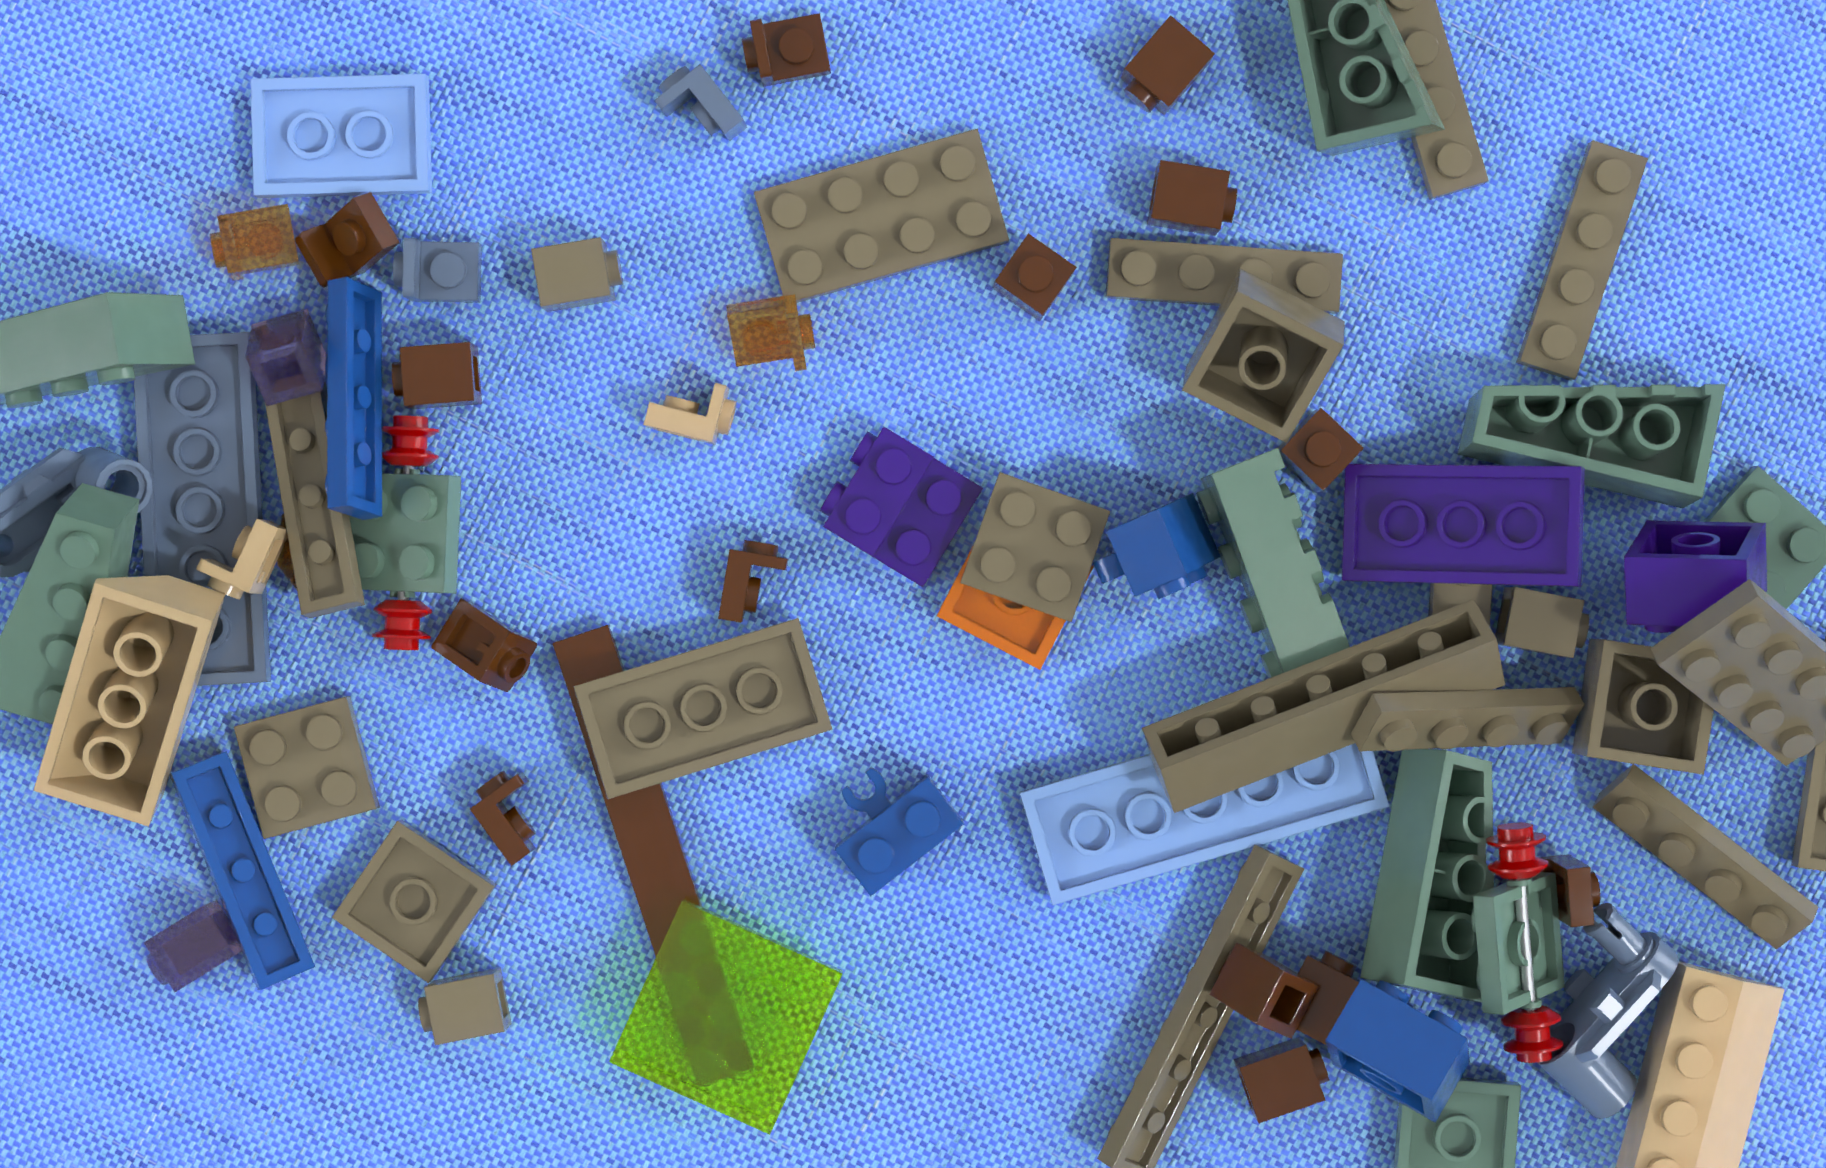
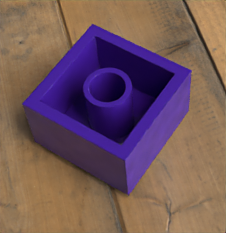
M1647 520L1624 556L1626 625H1644L1645 630L1654 633L1674 632L1749 579L1767 592L1766 523Z

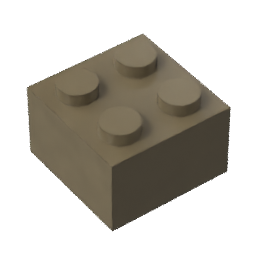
M1240 269L1186 366L1182 391L1287 443L1344 345L1345 321Z
M1589 639L1581 690V699L1585 705L1577 717L1572 753L1586 757L1704 775L1714 709L1658 666L1651 651V646L1605 639Z

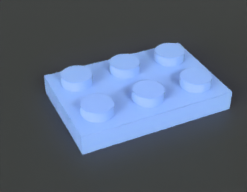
M426 74L250 79L253 195L255 197L357 196L369 192L372 195L432 193L429 77Z

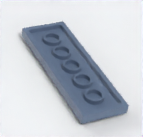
M250 332L190 335L195 360L194 365L135 377L134 395L138 462L148 470L152 479V495L148 504L141 510L144 576L169 575L212 589L207 586L211 576L196 569L200 559H213L234 568L238 560L232 557V552L238 536L245 526L253 527L256 519H263L253 334ZM266 586L262 594H251L244 591L240 600L225 595L197 686L271 682Z

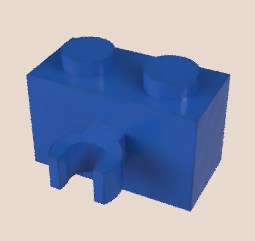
M1191 493L1106 531L1115 553L1093 562V565L1102 584L1125 574L1135 597L1154 589L1157 598L1161 599L1207 577L1204 566L1221 556L1195 496Z
M872 767L865 772L875 785V792L870 798L860 799L856 797L848 786L842 789V796L847 805L856 811L866 812L870 819L837 843L835 851L870 897L964 825L961 816L928 774L892 802L885 796L886 782L883 776Z

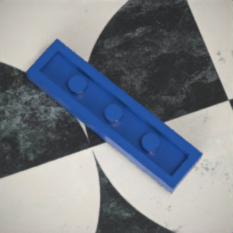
M349 277L328 280V304L325 309L327 323V362L325 365L327 379V418L325 422L327 436V475L325 479L327 509L361 520L382 517V292Z
M227 751L169 774L257 990L265 989L314 968L315 965Z

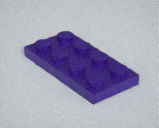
M1349 464L1345 468L1342 581L1581 587L1585 468L1582 466Z

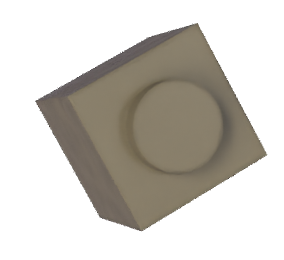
M601 237L531 249L540 306L545 311L551 312L616 301L613 286L623 285L620 259L617 250L607 251V245Z
M1504 587L1495 633L1498 645L1553 656L1574 658L1575 648H1582L1584 646L1589 629V614L1582 613L1585 600L1518 587Z
M501 967L433 980L424 987L425 997L418 999L422 1028L424 1032H433L435 1045L505 1032L512 1024Z

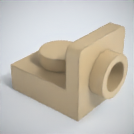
M715 383L707 415L702 416L697 414L699 403L666 395L663 405L649 402L643 425L650 429L716 445L718 433L728 435L730 432L737 401L727 399L729 388L726 385Z
M256 519L253 527L245 526L236 540L232 557L238 561L234 568L213 559L201 558L196 569L211 576L207 586L225 593L227 596L240 600L244 591L251 594H262L288 538L287 529L269 520Z

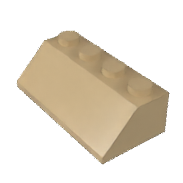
M169 575L96 579L33 791L149 827L164 795L223 605L225 593Z
M1678 961L1674 974L1661 990L1615 1168H1739L1785 989Z

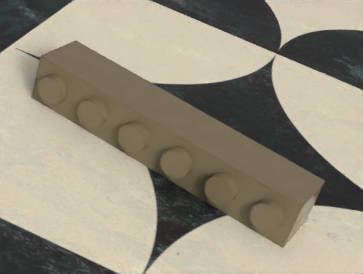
M1473 599L1142 727L1155 771L1173 812L1176 813L1354 744L1355 741L1351 732L1372 694L1494 690L1504 686L1505 680L1497 639Z

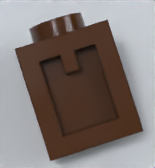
M820 13L765 24L762 23V19L750 21L752 37L742 38L748 73L759 71L763 87L831 74Z
M371 192L354 197L325 224L305 230L295 238L298 248L322 287H328V280L342 277L352 278L365 273L400 243Z
M744 540L742 551L729 550L718 619L742 623L745 611L756 613L761 578L751 577L752 565L787 571L789 559L777 557L778 545Z
M461 598L430 648L479 682L508 692L514 683L520 680L526 673L530 664V657L537 648V643L529 637L513 631L472 602Z
M502 771L476 790L481 801L470 808V810L512 866L536 849L529 839L536 832L517 806L508 810L502 803V801L527 784L529 780L523 772L510 779L505 771Z

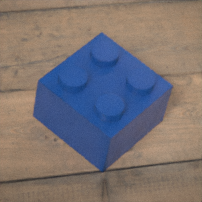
M1361 979L1325 1040L1332 1064L1436 1123L1470 1063L1468 1039L1460 1034L1463 1027L1457 1021L1439 1011L1431 1010L1427 1016L1407 1005L1410 997L1385 981L1379 980L1375 987Z

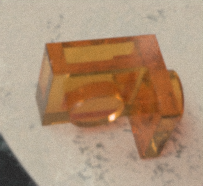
M288 204L217 216L220 232L210 234L216 268L227 267L232 281L244 279V274L300 265Z
M796 294L726 305L736 367L793 358L795 371L807 370L805 350L816 348L811 315H799Z

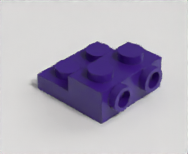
M886 427L882 428L878 437L867 431L850 459V462L859 466L848 486L837 481L820 509V512L829 516L823 527L919 586L924 587L983 490V487L941 463L934 456Z

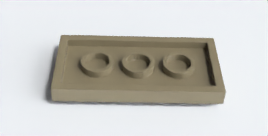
M978 128L754 192L786 306L1009 243V237Z
M1751 579L1651 647L1658 666L1785 766L1797 758L1807 755L1815 746L1826 740V643Z
M799 618L573 686L607 799L833 730Z

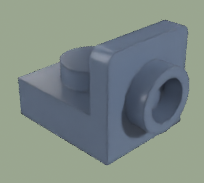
M700 64L692 71H689L686 66L678 69L659 86L663 94L655 99V103L666 117L692 97H695L698 102L689 109L711 136L720 129L726 138L731 141L747 128L744 119Z
M404 238L403 252H395L394 285L395 287H402L403 297L410 301L481 303L482 245L479 242L419 241L417 238Z

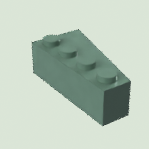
M1287 0L1316 150L1318 152L1335 156L1445 130L1384 0Z
M106 292L0 321V405L6 404L7 408L38 405L43 403L42 396L52 394L53 397L82 394L89 391V386L125 383L135 380L137 376L195 364L183 295Z
M1676 384L1651 385L1649 387H1616V385H1592L1591 387H1561V385L1483 386L1469 399L1457 455L1503 466H1582L1585 468L1584 485L1685 508L1703 498L1726 384H1704L1701 387H1676Z
M1279 448L1201 478L1204 490L1196 493L1207 523L1211 525L1218 522L1226 544L1218 547L1224 568L1230 579L1240 577L1248 597L1239 601L1245 621L1252 634L1261 630L1269 652L1261 655V660L1268 679L1350 647L1332 597L1329 593L1322 595L1318 585L1324 582V577L1316 551L1307 538L1301 540L1297 529L1302 527L1301 517L1303 515L1296 495L1290 492L1285 483L1279 485L1275 471L1285 468Z
M82 483L56 512L0 635V710L53 724L96 579L128 577L140 499Z
M1402 750L1360 978L1377 982L1381 980L1395 986L1482 1003L1481 992L1476 982L1479 964L1476 933L1472 928L1471 915L1474 907L1473 895L1494 888V873L1488 870L1486 864V838L1493 836L1492 762L1448 750Z

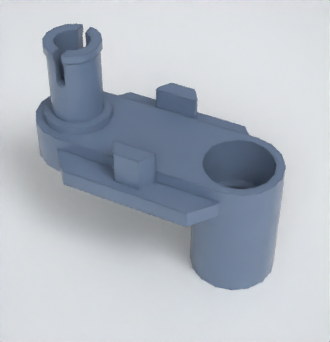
M88 447L79 452L58 448L30 469H26L17 475L9 484L0 489V577H14L24 571H30L56 512L82 483L105 489L107 479L112 473L116 472V480L109 491L140 499L139 513L148 504L152 495V479L148 470L139 462L101 447Z
M1611 903L1601 904L1593 910L1608 925V928L1594 920V925L1583 926V929L1614 958L1610 960L1595 978L1585 969L1577 970L1566 981L1564 991L1574 1001L1561 1014V1021L1550 1027V1036L1561 1039L1563 1047L1552 1051V1059L1537 1062L1592 1116L1598 1119L1609 1118L1618 1113L1632 1098L1637 1087L1635 1075L1608 1050V1047L1660 992V989L1668 982L1678 965V955L1662 938L1653 932L1639 933L1617 912Z

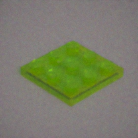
M683 899L609 1062L770 1135L838 986L843 971Z

